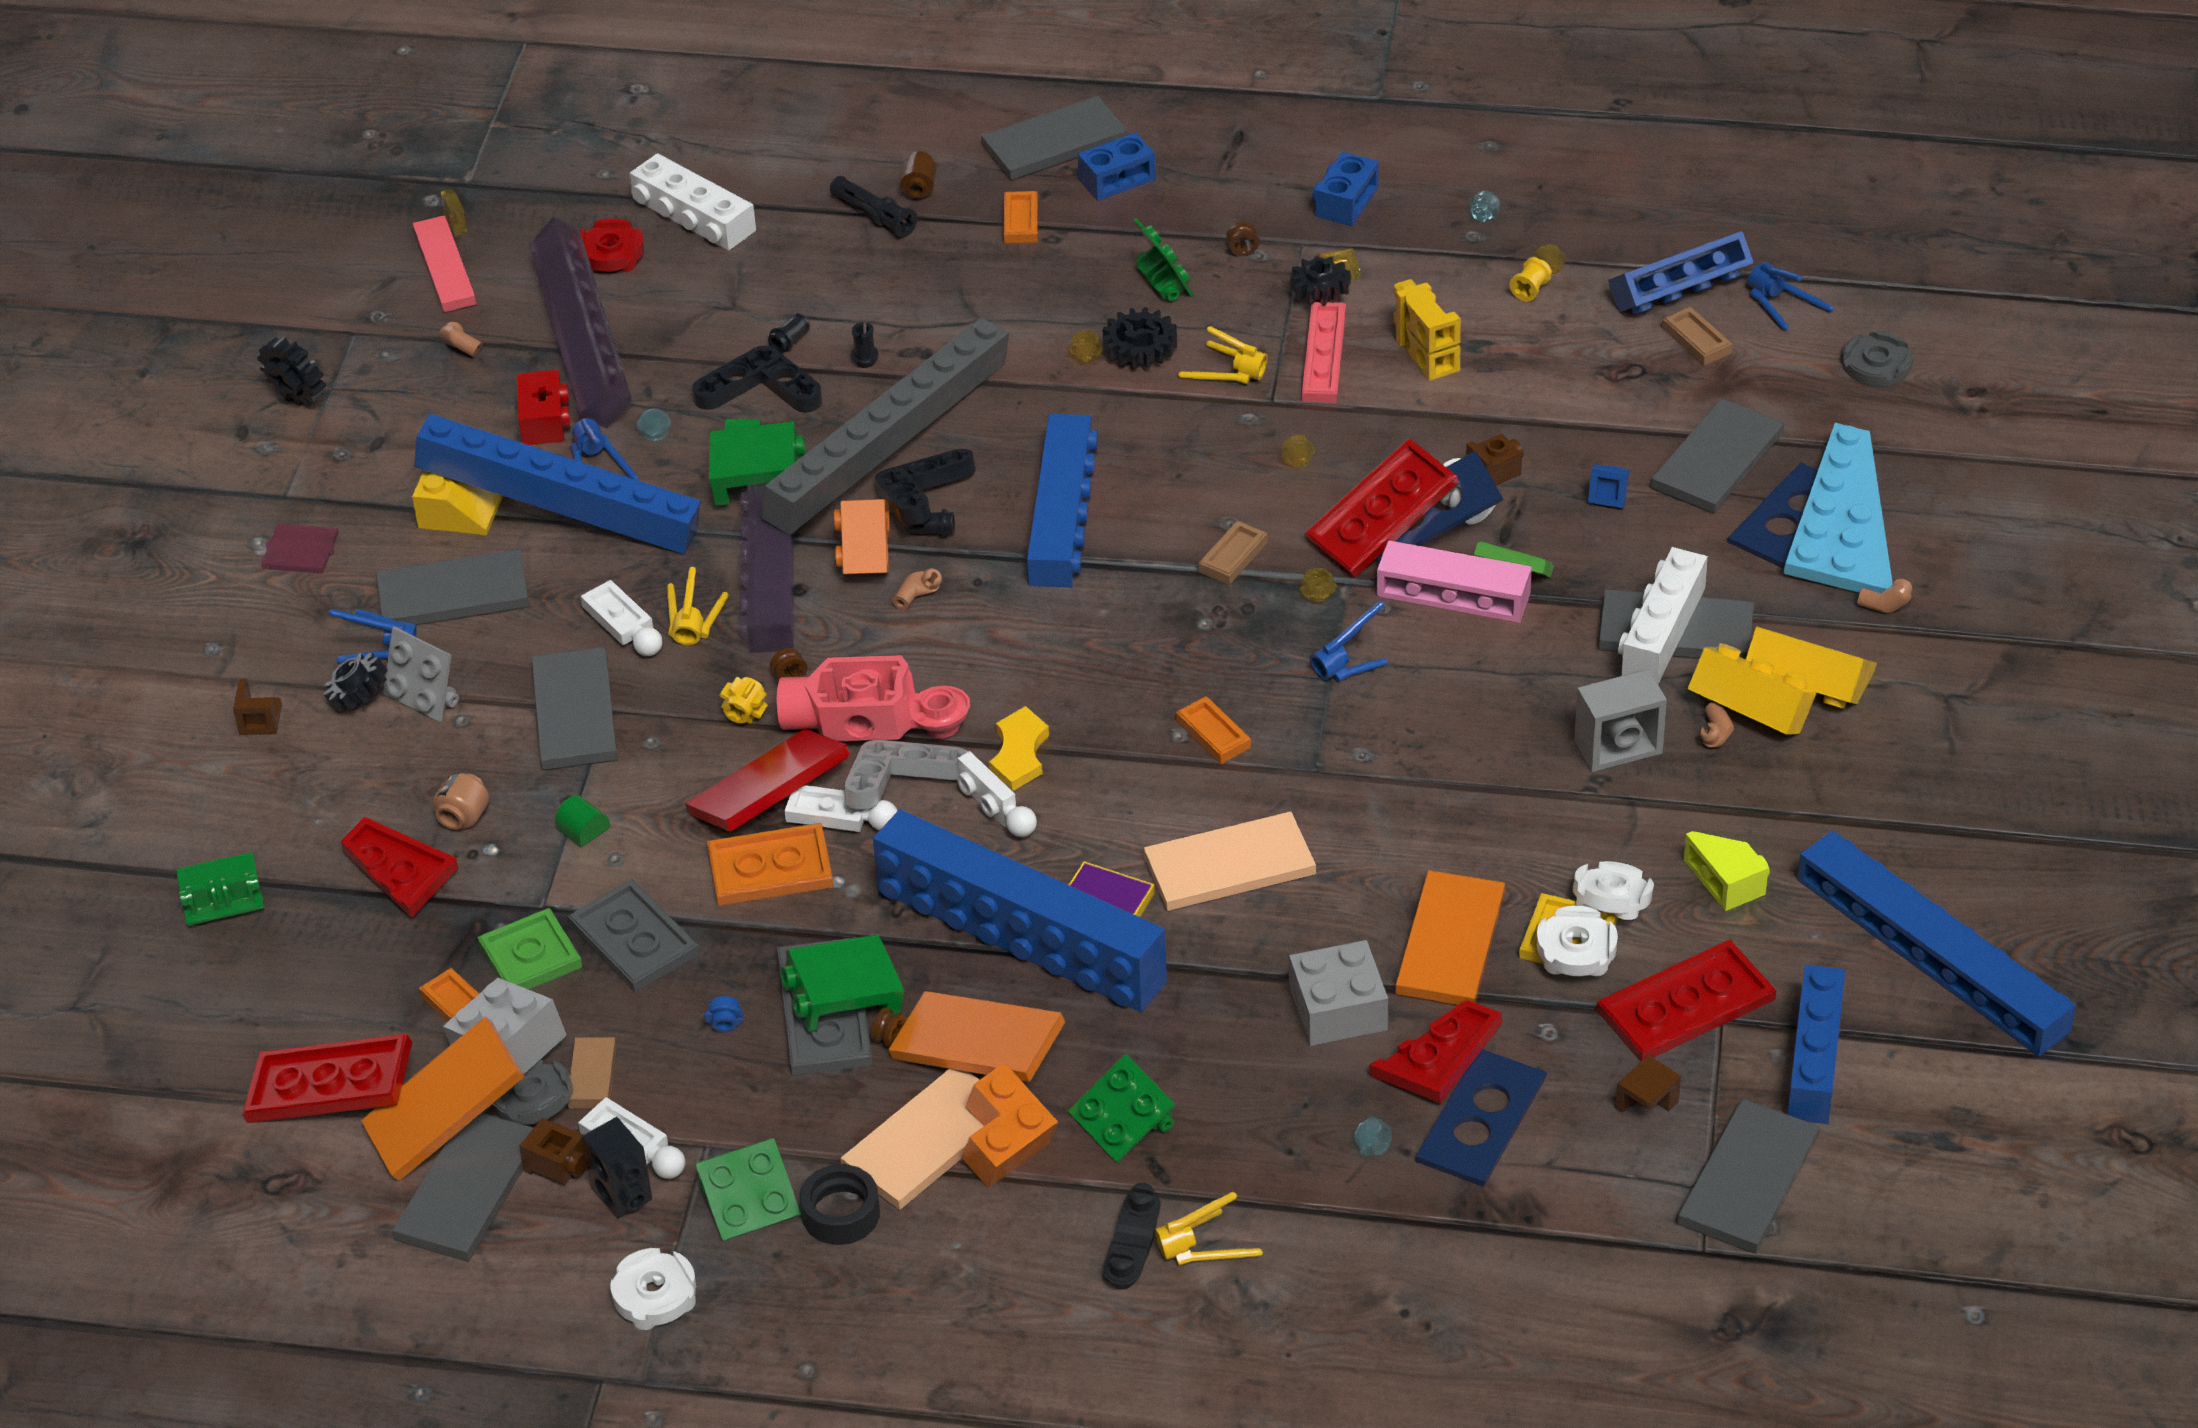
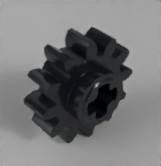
M1317 255L1311 261L1302 259L1301 267H1292L1290 289L1296 292V299L1307 297L1309 305L1314 302H1320L1324 306L1330 300L1339 302L1340 294H1349L1351 271L1345 269V262L1334 264L1332 256L1325 259Z
M372 652L366 657L360 653L356 658L344 661L333 671L332 680L325 683V687L328 690L323 695L339 712L343 711L346 707L352 711L356 706L364 705L374 698L379 692V684L387 680L384 674L388 669Z

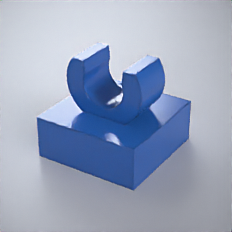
M1594 464L1591 471L1588 502L1624 508L1630 470L1616 466Z

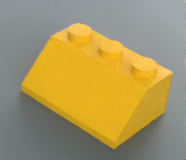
M423 470L412 495L418 528L486 536L503 498L502 495Z
M1760 627L1755 628L1746 660L1750 662L1753 658L1770 663L1774 666L1772 672L1785 677L1786 673L1805 679L1807 681V688L1825 695L1824 703L1844 709L1846 702L1858 704L1877 666L1876 662Z

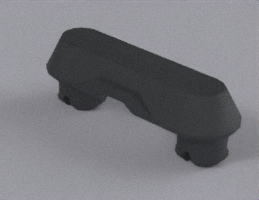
M1146 1183L1135 1184L1131 1188V1193L1125 1198L1117 1222L1116 1232L1104 1264L1106 1279L1118 1289H1128L1139 1279L1153 1242L1157 1219L1161 1209V1201L1158 1195L1154 1193L1153 1187Z

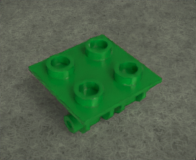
M1135 218L1134 221L1152 247L1147 252H1142L1137 256V268L1164 300L1175 301L1184 290L1190 297L1194 296L1187 285L1191 281L1189 275L1180 264L1174 265L1178 258L1167 244L1160 246L1159 243L1162 242V239L1151 225L1145 228Z
M253 852L176 869L180 888L179 895L187 926L264 909Z
M1125 1054L1068 1112L1118 1163L1152 1128L1162 1132L1172 1128L1174 1120L1172 1119L1173 1113L1171 1110L1176 1104Z
M774 1138L695 1163L700 1177L698 1182L703 1196L706 1195L722 1242L801 1216Z

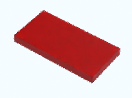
M1409 438L1307 530L1305 535L1308 541L1350 576L1355 578L1385 551L1388 540L1395 542L1459 483L1458 477Z
M803 729L685 804L690 815L732 832L847 759L850 753L846 744Z
M1729 939L1598 1000L1596 1011L1641 1062L1648 1055L1654 1058L1776 1000L1777 990Z
M408 1033L259 1052L242 1115L247 1123L397 1105L413 1042Z

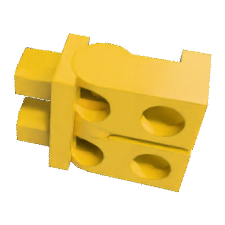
M1408 279L1393 285V295L1396 298L1394 323L1396 325V342L1399 346L1405 345L1407 353L1428 381L1459 372L1461 318L1455 311L1445 314L1436 303V296L1427 282L1416 285L1412 279Z

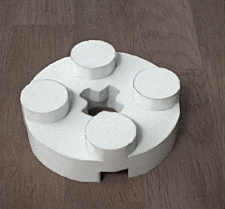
M1603 861L1599 862L1598 869L1588 870V864L1577 869L1574 877L1573 893L1577 897V906L1590 907L1595 910L1614 913L1621 919L1633 920L1638 917L1640 910L1650 905L1654 883L1651 878H1649L1648 882L1642 879L1643 871L1634 866L1619 862Z
M1566 906L1555 910V916L1547 921L1545 917L1540 922L1537 930V951L1544 961V968L1552 974L1562 973L1571 976H1601L1605 974L1608 970V964L1614 959L1617 951L1618 936L1615 925L1611 921L1609 925L1600 918L1601 912L1590 907ZM1573 937L1581 938L1583 944L1571 943Z
M647 1248L634 1252L620 1262L616 1268V1276L613 1280L611 1279L610 1288L616 1310L625 1319L632 1321L633 1325L640 1330H649L655 1325L671 1322L682 1316L685 1312L692 1310L696 1303V1280L693 1267L683 1255L674 1251L673 1256L661 1254L660 1248ZM650 1282H654L656 1286L664 1284L657 1291H647V1284Z

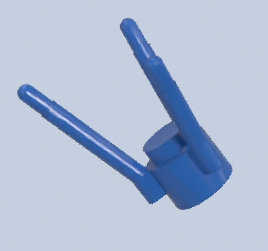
M1767 262L1755 266L1749 275L1748 284L1753 288L1750 296L1761 303L1784 331L1789 329L1788 324L1766 298L1779 295L1783 289L1828 312L1834 310L1833 306L1785 282L1783 279L1801 282V275L1774 267Z
M583 418L574 425L572 436L575 442L570 446L574 460L582 462V453L594 455L600 452L602 448H605L630 478L639 480L633 469L610 443L608 436L602 434L596 421Z
M1379 601L1337 638L1310 656L1311 666L1322 680H1328L1334 676L1337 682H1341L1351 675L1388 664V660L1383 658L1346 668V664L1349 662V655L1343 647L1361 631V627L1384 607L1382 601Z
M335 609L329 610L330 616L384 630L383 645L389 646V648L393 627H397L415 637L417 635V624L397 621L360 609L356 610L355 614ZM389 650L374 651L372 653L379 659L388 658ZM370 652L361 653V654H362L364 657H366ZM360 653L338 656L336 661L343 663L348 659L356 658Z

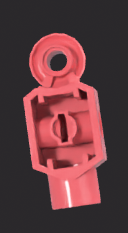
M902 655L827 658L810 676L781 677L777 687V714L782 730L817 729L820 735L844 742L900 739L909 729H924L934 738H948L959 730L960 724L965 720L970 709L968 695L963 690L953 686L930 687L920 693H915L912 673Z

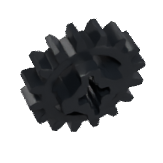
M1144 307L1141 312L1136 313L1134 308H1129V314L1125 315L1122 312H1117V320L1109 318L1107 320V327L1102 329L1103 350L1109 353L1110 360L1119 358V365L1121 366L1129 362L1132 363V368H1137L1139 363H1144L1147 368H1150L1152 361H1156L1159 364L1164 363L1163 356L1172 357L1173 349L1177 348L1176 324H1171L1170 316L1161 318L1160 310L1152 314L1148 312L1147 307Z
M275 336L259 349L260 355L257 357V360L263 364L260 370L265 373L267 382L273 383L276 387L275 391L285 397L287 401L294 399L298 406L304 403L309 407L325 393L323 389L326 387V383L321 380L324 374L316 366L318 363L310 360L308 351L298 346L295 341L290 345L286 337L279 339Z

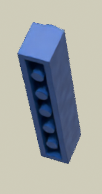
M1049 414L1027 558L1029 586L1072 588L1074 573H1081L1082 552L1078 551V548H1084L1085 526H1081V523H1088L1089 513L1088 502H1084V500L1091 499L1092 478L1088 477V475H1094L1095 454L1091 453V451L1098 450V430H1092L1091 415Z

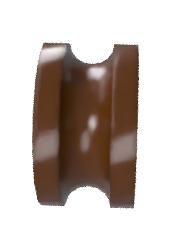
M1240 222L1228 229L1227 241L1233 254L1248 256L1257 250L1259 238L1252 224ZM1246 237L1247 240L1240 242L1239 238Z
M785 648L778 651L770 661V669L776 675L778 681L781 677H804L808 669L807 663L795 648Z
M883 1008L873 1022L871 1039L876 1043H881L884 1040L885 1046L890 1048L907 1021L906 1016L902 1013L894 1015L892 1009Z

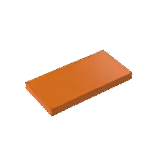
M1428 870L1396 982L1397 995L1459 1005L1466 999L1476 1003L1505 894L1504 882Z
M925 991L888 1050L895 1060L985 1075L1005 1062L1021 1081L1030 1082L1065 1024V1020L1061 1012Z
M484 1017L402 1086L397 1105L376 1107L361 1122L391 1176L401 1181L523 1079L525 1075L493 1022Z

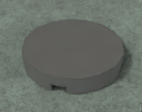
M1875 331L1870 332L1869 336L1861 338V334L1851 338L1845 344L1842 364L1845 372L1851 378L1863 384L1889 386L1903 381L1910 374L1914 356L1903 339L1891 333Z
M543 1059L539 1060L524 1074L525 1077L493 1103L497 1115L501 1119L529 1125L539 1122L542 1117L548 1119L560 1112L570 1101L574 1090L568 1070L560 1062L552 1060L553 1064H544Z

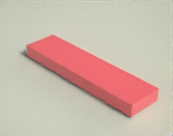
M445 215L412 223L414 234L443 312L476 305L473 289Z
M1320 302L1311 304L1302 402L1337 403L1346 303L1327 302L1324 306Z

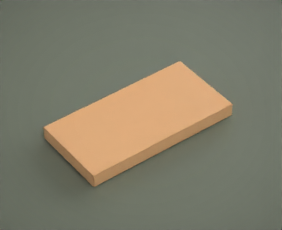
M1291 811L1144 847V858L1167 911L1316 874V864Z
M948 1069L841 1157V1164L857 1166L869 1173L878 1186V1194L901 1210L961 1160L969 1137L984 1127L966 1107L973 1084L979 1081V1079L967 1071Z

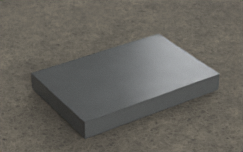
M633 879L567 916L569 926L634 992L639 991L700 955L699 945Z

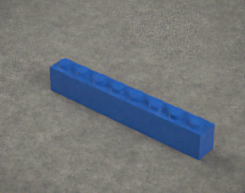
M429 414L416 436L414 464L416 468L682 554L686 553L697 532L700 500L433 414Z
M1832 830L1800 853L1797 881L2038 1057L2071 1032L2076 1005L2067 996L2054 990L2040 980L2032 971L2026 970L2008 957L2003 950L1994 947L1979 936L1971 927L1962 924L1947 913L1943 907L1933 903L1919 893L1911 884L1905 883L1891 873L1882 863L1873 860L1859 850L1851 841L1845 840Z

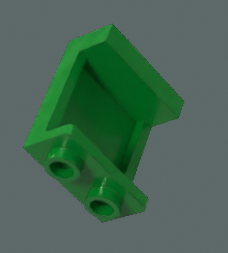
M794 421L710 431L709 481L715 505L730 504L731 487L769 483L799 460L800 456L806 454L804 435H797Z
M879 934L788 949L786 966L781 968V980L784 989L790 990L793 996L795 1014L797 1018L803 1019L808 1032L817 1030L818 1018L824 1014L878 1005L880 1011L883 1008L892 1009L894 1015L901 1013L904 988Z

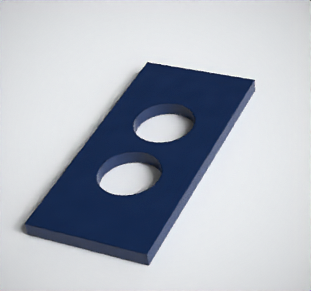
M1477 451L1447 466L1449 470L1457 475L1459 483L1455 486L1462 491V498L1458 505L1450 510H1438L1433 506L1425 513V519L1419 527L1406 531L1395 542L1421 546L1504 500ZM1383 553L1377 557L1379 563L1382 559Z
M1801 462L1728 537L1727 543L1784 569L1803 512L1791 508L1788 500L1797 495L1809 496L1818 470ZM1786 518L1794 522L1797 529L1788 535H1778L1770 532L1765 525L1771 519Z
M1482 1049L1464 1073L1416 1155V1162L1484 1187L1544 1083L1547 1072ZM1497 1089L1506 1094L1509 1103L1502 1110L1488 1112L1478 1108L1473 1098L1481 1090ZM1472 1121L1486 1126L1490 1136L1481 1144L1468 1145L1460 1142L1455 1137L1454 1131L1460 1124Z

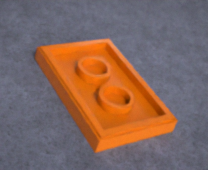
M822 823L707 841L718 906L834 887Z

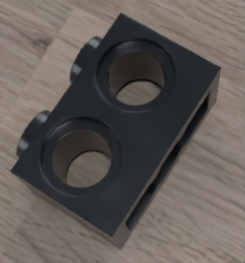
M617 1116L582 1135L591 1189L617 1219L631 1211L640 1209L645 1203L652 1200L644 1147Z

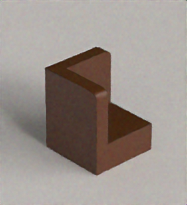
M247 678L239 679L233 707L239 735L277 734L282 708L281 699L279 697L252 698Z
M1648 1055L1617 1083L1616 1108L1621 1112H1625L1637 1101L1646 1108H1652L1657 1104L1669 1112L1679 1103L1681 1075Z

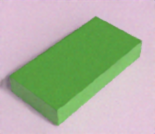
M1481 541L1480 543L1477 542L1474 555L1477 557L1532 566L1531 573L1551 578L1554 565L1546 559Z

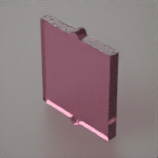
M277 524L271 540L266 542L267 550L261 563L262 569L323 574L329 557L334 555L333 547L339 534L338 528Z

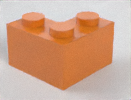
M885 499L841 501V509L834 510L835 531L842 532V545L836 546V566L843 567V574L889 573V502Z
M1005 1062L973 1084L966 1107L984 1127L969 1137L962 1159L981 1181L990 1188L1051 1142L1058 1121Z

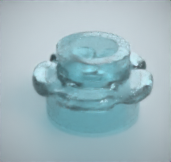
M1480 191L1475 197L1472 196L1469 199L1468 206L1471 208V215L1480 222L1494 221L1499 213L1500 201L1491 192Z
M648 409L640 415L636 426L645 439L655 441L667 436L671 420L666 412L659 409Z
M1374 1116L1361 1122L1355 1133V1142L1361 1147L1360 1152L1364 1156H1369L1370 1154L1383 1155L1389 1148L1392 1139L1390 1125L1383 1123L1381 1118Z

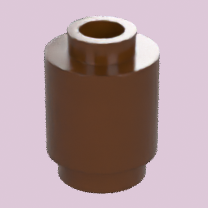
M917 151L904 161L900 187L906 196L913 199H923L932 193L936 175V163L931 155L926 152Z

